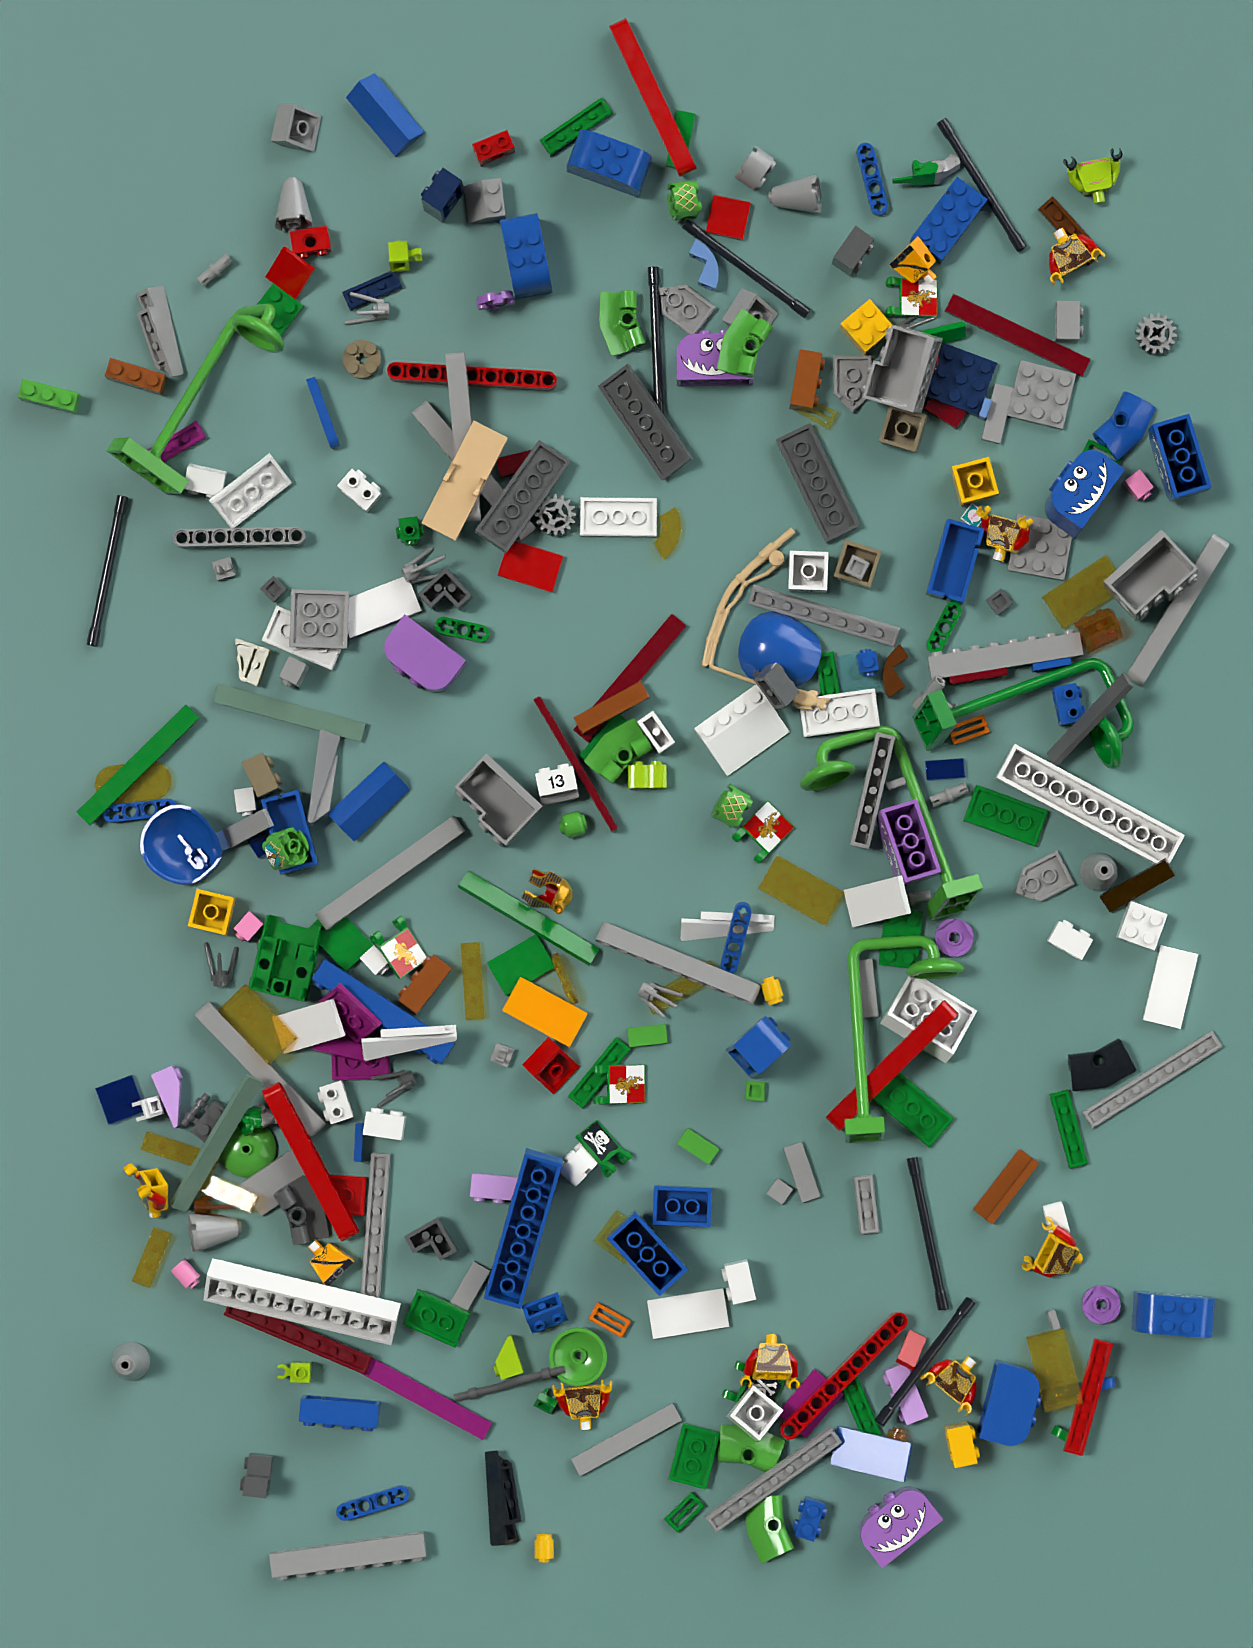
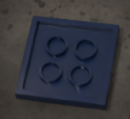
M943 343L939 354L940 361L932 374L926 398L952 406L977 417L997 362Z

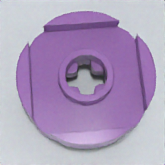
M500 291L501 294L492 292L477 297L478 310L489 309V311L499 310L501 305H514L513 291Z
M948 919L938 926L935 932V943L943 954L949 957H958L970 950L973 943V931L965 921ZM950 933L959 934L957 943L954 941L950 942Z
M1095 1285L1089 1288L1083 1295L1081 1304L1084 1315L1090 1321L1097 1324L1113 1321L1118 1316L1121 1307L1116 1291L1105 1285ZM1104 1299L1106 1307L1104 1309H1097L1098 1305L1096 1302Z

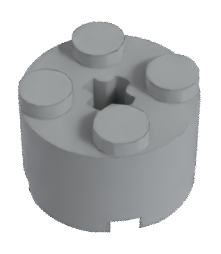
M755 145L752 149L753 151L746 157L734 177L752 190H758L766 180L763 176L765 173L771 172L776 164L773 161L774 157Z

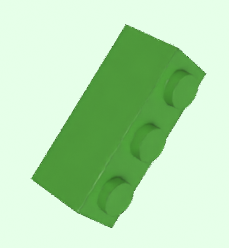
M22 379L18 398L21 401L77 414L81 395L74 391Z

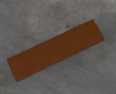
M1053 196L1038 209L1056 231L1063 228L1068 237L1073 234H1082L1090 238ZM1092 259L1091 261L1087 262L1086 264L1089 266V265H1091L1095 260Z

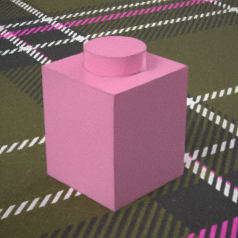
M1140 469L1123 482V485L1136 501L1140 498L1145 500L1152 494L1150 490L1154 488Z
M249 911L234 927L237 931L235 935L242 941L246 939L250 942L264 926V923Z

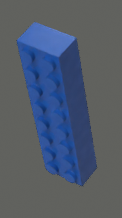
M324 959L312 977L315 980L314 985L322 990L327 988L331 991L341 983L382 1022L379 1026L381 1029L429 1027L329 960ZM448 1042L414 1051L419 1054L422 1052L426 1053L428 1060L438 1064V1062L443 1063L455 1043Z
M526 1148L486 1286L484 1299L521 1309L562 1168L563 1158Z

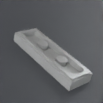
M1000 384L994 385L991 397L992 402L986 417L981 440L1000 444L1014 388Z
M265 808L224 829L223 833L229 847L232 848L269 829L274 824Z
M872 959L859 960L863 1018L878 1016L873 961Z
M802 1142L784 1147L802 1203L820 1197Z
M873 1175L854 1176L860 1235L878 1233L879 1224Z
M473 1261L450 1303L468 1311L490 1270Z

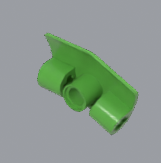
M622 290L620 293L600 291L599 325L611 356L632 351L646 344L636 319V291ZM626 316H630L633 319L630 324H625L622 320Z
M742 308L723 336L717 369L739 376L753 377L758 350L772 331L773 326L764 319H756ZM752 343L756 348L754 350H747L745 345Z
M632 718L606 733L586 757L584 763L613 784L630 762L653 750V748L641 731L636 719ZM622 751L627 752L629 759L621 761L618 754Z
M720 1425L718 1462L745 1463L762 1472H766L777 1464L785 1440L766 1432L760 1441H755L737 1425ZM750 1449L752 1457L749 1460H745L743 1453L745 1450Z
M782 1495L767 1496L746 1511L747 1533L760 1563L795 1549L783 1520ZM772 1520H776L779 1523V1528L776 1531L771 1528Z

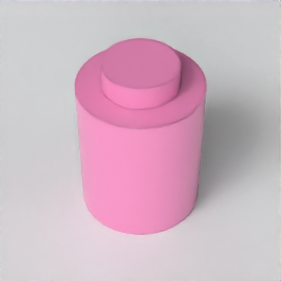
M186 1259L171 1270L172 1274L185 1289L188 1286L192 1289L200 1282L198 1280L200 1275Z

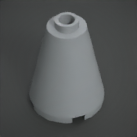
M817 174L773 187L772 191L769 192V202L773 203L774 207L820 213L822 204H818V201L822 198L820 179L817 178Z
M296 177L287 178L282 185L274 221L275 228L279 231H282V228L288 229L289 233V231L308 229V226H313L303 184Z
M1104 853L1089 855L1084 859L1080 867V878L1083 884L1095 891L1109 889L1114 885L1118 877L1116 862L1112 857Z
M188 1214L189 1237L193 1241L190 1243L193 1253L237 1238L238 1233L242 1232L241 1222H237L236 1218Z
M126 1342L118 1346L114 1351L112 1367L120 1378L128 1381L137 1380L148 1371L150 1356L147 1349L139 1343Z

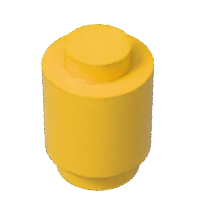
M772 976L763 979L764 983L760 985L768 1005L782 1002V996L784 995L779 978L775 979Z
M536 1534V1539H534V1558L538 1559V1562L546 1563L554 1558V1539H552V1534Z

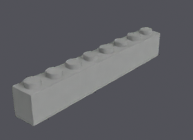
M1074 630L1063 631V635L1058 636L1055 633L1044 634V638L1037 639L1036 636H1030L1021 642H1018V639L1007 640V644L999 645V642L987 644L988 647L985 648L975 645L968 647L969 650L961 651V648L951 649L948 654H942V651L933 652L927 658L930 681L936 675L946 679L950 676L1005 667H1020L1066 657H1081L1083 649L1080 632L1075 633Z
M424 1531L274 1551L270 1552L269 1558L272 1578L277 1577V1580L288 1579L289 1575L305 1577L311 1572L321 1575L326 1574L327 1570L335 1569V1572L346 1571L347 1567H354V1570L364 1569L366 1568L365 1565L373 1564V1567L384 1566L385 1562L391 1561L392 1564L404 1563L406 1559H411L412 1562L422 1561L423 1557L427 1556Z

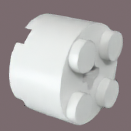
M580 1142L574 1147L576 1151L571 1150L564 1157L566 1162L563 1161L560 1174L574 1186H577L597 1165L595 1159Z

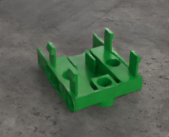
M266 915L262 936L258 940V950L252 977H250L248 987H250V990L302 1002L307 1001L323 927L312 925L309 928L283 923L278 916ZM264 958L270 962L268 969H265L261 964ZM300 967H304L307 970L306 977L299 975ZM278 981L282 982L285 986L283 992L276 989Z

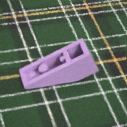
M172 1065L152 1074L151 1077L171 1123L176 1128L180 1126L182 1089L180 1079L183 1076L180 1069H175V1066Z

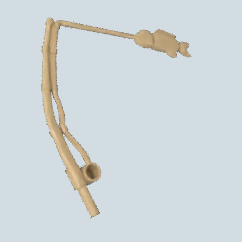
M791 527L773 543L770 542L758 553L759 555L735 576L736 578L727 587L717 606L709 634L706 638L702 660L703 667L709 665V668L714 671L756 684L751 678L714 666V656L727 616L731 608L742 596L745 587L768 576L784 564V555L777 549L795 534ZM769 559L772 565L770 569L747 581L745 580L756 568ZM742 583L735 599L725 609L731 594ZM798 689L800 693L791 702L795 708L801 710H813V706L826 710L825 704L831 701V699L825 697L819 699L817 697L819 693L816 690L805 691Z

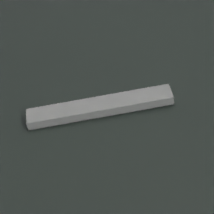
M671 1403L576 1455L571 1460L579 1475L582 1476L680 1422L682 1419L674 1404Z

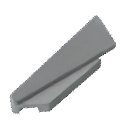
M164 286L146 288L136 294L143 309L137 313L155 367L159 370L167 371L170 377L180 376L183 374L165 288Z
M321 729L308 814V826H312L318 819L330 813L338 756L335 754L340 742V736Z

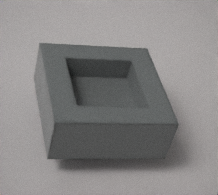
M272 576L260 590L275 603L287 591V588Z
M1002 588L986 599V602L996 615L1013 604Z

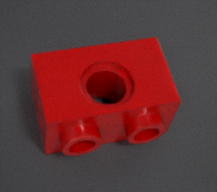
M508 130L472 144L480 166L515 153V147Z
M327 226L289 231L292 252L302 259L309 258V255L325 256L328 255V252H332ZM313 239L316 241L315 246L307 247L306 242Z

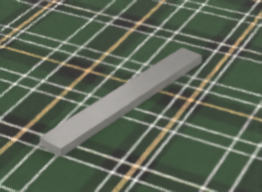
M754 584L748 604L893 647H895L900 627Z
M1211 1030L1082 1111V1114L1091 1128L1096 1127L1222 1047L1221 1043Z
M371 1153L361 1294L380 1298L391 1157V1154Z
M829 1426L704 1517L715 1533H717L836 1448L842 1441L833 1428Z

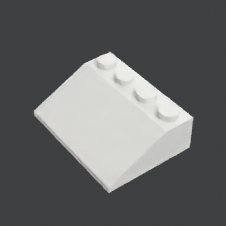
M757 684L694 728V731L727 776L789 733L776 710Z
M908 976L880 1024L906 1038L943 1000H946L959 1014L923 1050L947 1063L956 1051L977 1010L926 979H914Z

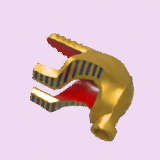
M534 869L532 870L529 882L539 888L546 886L547 889L540 896H535L525 890L521 897L531 907L550 908L556 914H562L572 901L573 890L563 877L550 871L544 873Z

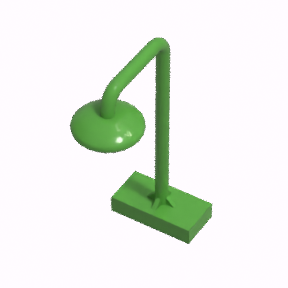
M271 304L245 306L238 309L230 317L151 450L147 451L131 438L126 437L114 438L106 451L165 494H181L189 480L162 462L160 456L235 331L244 339L263 350L272 353L283 351V340L277 330L271 326L275 317L274 306Z
M883 725L835 737L823 742L816 752L817 766L809 770L801 779L800 787L805 791L825 789L841 783L853 775L855 766L852 763L842 760L828 761L827 755L830 751L874 739L875 732L896 736L893 749L911 798L918 801L941 869L939 875L943 884L926 905L930 921L966 911L983 889L978 874L958 880L953 879L900 734L892 727Z
M915 935L863 939L853 944L848 952L847 962L858 1115L854 1119H845L846 1143L884 1141L885 1137L884 1117H872L869 1114L859 956L865 950L923 947L928 952V958L915 962L907 969L906 974L910 978L940 979L962 974L964 971L963 965L953 959L940 958L938 946L932 939L926 936Z

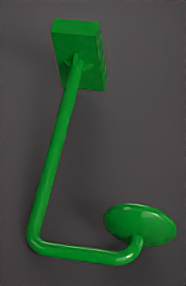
M1087 658L951 709L942 689L927 694L912 718L926 750L930 751L942 746L957 725L956 718L1089 669L1097 670L1101 674L1107 689L1116 679L1107 663L1101 659ZM1124 697L1115 706L1122 721V728L1117 731L1114 725L1104 717L1090 732L1091 740L1099 759L1109 769L1119 767L1123 753L1121 742L1129 738L1133 732V718Z

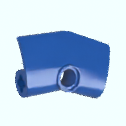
M1124 391L1113 415L1093 432V437L1100 445H1106L1114 458L1119 460L1142 439L1156 408L1140 397ZM1116 417H1120L1123 420L1122 425L1116 423Z

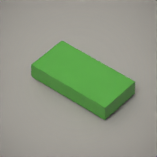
M666 1024L627 1028L629 1047L668 1043Z
M689 1128L685 1130L677 1142L678 1145L708 1165L719 1151L718 1147Z

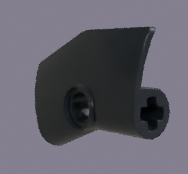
M1119 1038L1094 1052L1068 1054L1072 1091L1106 1088L1136 1071L1128 1052ZM1097 1054L1102 1057L1100 1065L1093 1063V1057Z

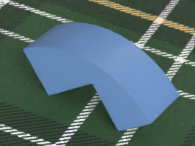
M695 239L689 257L705 263L698 280V285L715 292L719 276L716 259L706 245Z

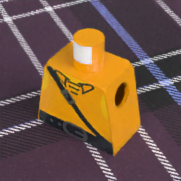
M918 236L889 264L891 268L911 283H915L922 277L930 284L937 277L929 269L936 262V259Z
M315 1240L308 1247L315 1255L310 1264L326 1286L331 1285L355 1261L331 1242L323 1247Z

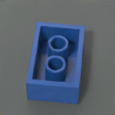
M654 1185L652 1225L710 1227L712 1187Z

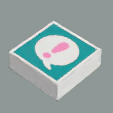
M972 503L960 519L966 524L978 527L981 523V517L976 513L978 507Z

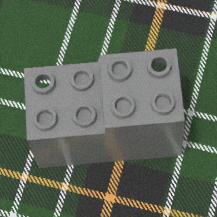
M891 325V328H888L886 331V345L882 347L880 352L881 361L873 360V363H870L867 374H869V377L862 388L863 398L913 413L922 412L943 338L906 327Z
M1160 530L1104 580V589L1134 621L1142 620L1149 614L1148 610L1152 606L1157 607L1164 600L1163 597L1168 601L1172 598L1176 600L1182 595V590L1186 586H1192L1198 580V568Z
M487 753L455 786L457 789L455 793L463 801L467 799L471 802L470 808L478 815L480 812L482 813L477 818L480 821L479 827L486 833L490 831L494 835L492 839L500 846L504 844L507 847L543 809V806Z

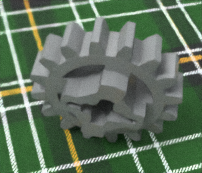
M1150 313L1149 319L1144 316L1142 318L1143 323L1139 322L1137 324L1140 329L1135 330V334L1139 335L1135 340L1141 341L1139 348L1146 347L1145 353L1152 350V355L1156 351L1161 355L1163 349L1168 351L1170 349L1169 345H1174L1175 342L1172 339L1176 338L1177 334H1174L1173 331L1177 328L1171 327L1173 320L1167 321V315L1161 318L1160 313H1157L1156 317ZM1154 322L1162 323V325H1156ZM1144 328H1146L1147 336L1145 338L1143 334ZM1161 330L1158 336H1153L1152 338H1150L1153 332ZM1166 330H1168V339H1167V340H1166V337L1164 336ZM1150 343H1157L1158 346L1150 345Z
M554 494L553 499L547 496V501H543L541 503L542 506H539L537 509L540 512L535 514V517L540 518L536 521V524H542L540 530L547 529V535L552 531L555 536H557L558 532L564 535V529L570 531L569 524H575L572 518L576 517V513L571 512L575 509V506H569L571 500L569 499L565 502L563 495L560 499H557L556 494ZM556 503L554 507H547L549 504ZM563 505L568 510V516L562 511ZM558 511L561 517H556L554 520L550 513ZM543 515L548 517V525L544 522ZM564 523L563 526L555 528L556 524Z

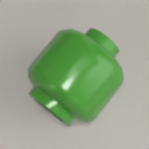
M579 811L562 815V822L558 823L561 834L565 833L567 838L581 836L585 833V829H588L584 814H580Z

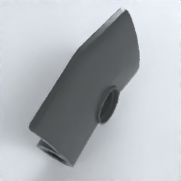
M305 1175L295 1179L274 1193V1198L288 1218L293 1245L308 1243L313 1239L329 1237L325 1211ZM295 1210H300V1217L298 1219H292V1213Z

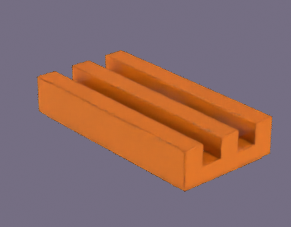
M984 714L957 723L955 728L978 720L982 722L954 733L952 730L950 737L953 745L990 733ZM984 727L983 731L957 740L955 739V736Z
M599 1302L596 1303L588 1318L590 1321L621 1338L631 1322L628 1318ZM598 1308L626 1322L625 1325L597 1311ZM596 1314L622 1329L621 1332L594 1318V1315Z

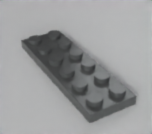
M626 364L598 385L661 481L693 459L630 364Z
M809 423L776 439V443L824 542L827 543L860 527L811 424Z
M539 440L478 525L475 533L504 553H507L571 461Z

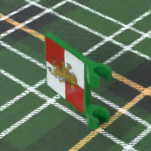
M887 278L886 287H899V307H887V317H938L937 279L928 284L924 279H918L915 283H911L906 278Z
M767 801L732 836V839L738 842L747 833L762 848L754 857V861L760 863L795 827Z
M399 916L392 921L393 925L400 932L384 942V938L379 931L370 935V940L378 947L398 979L421 965L427 957L408 929L403 916Z
M645 1064L593 1066V1073H607V1096H594V1104L645 1103Z

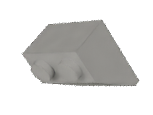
M279 104L271 142L288 148L314 152L322 115L295 104Z
M501 178L481 180L464 186L468 224L506 219Z
M741 289L722 321L730 326L742 308L756 319H764L770 324L778 313L757 294Z

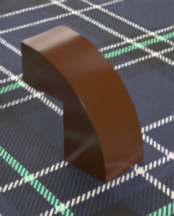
M901 644L890 653L882 670V685L887 698L905 688V685L893 669L908 659V655Z

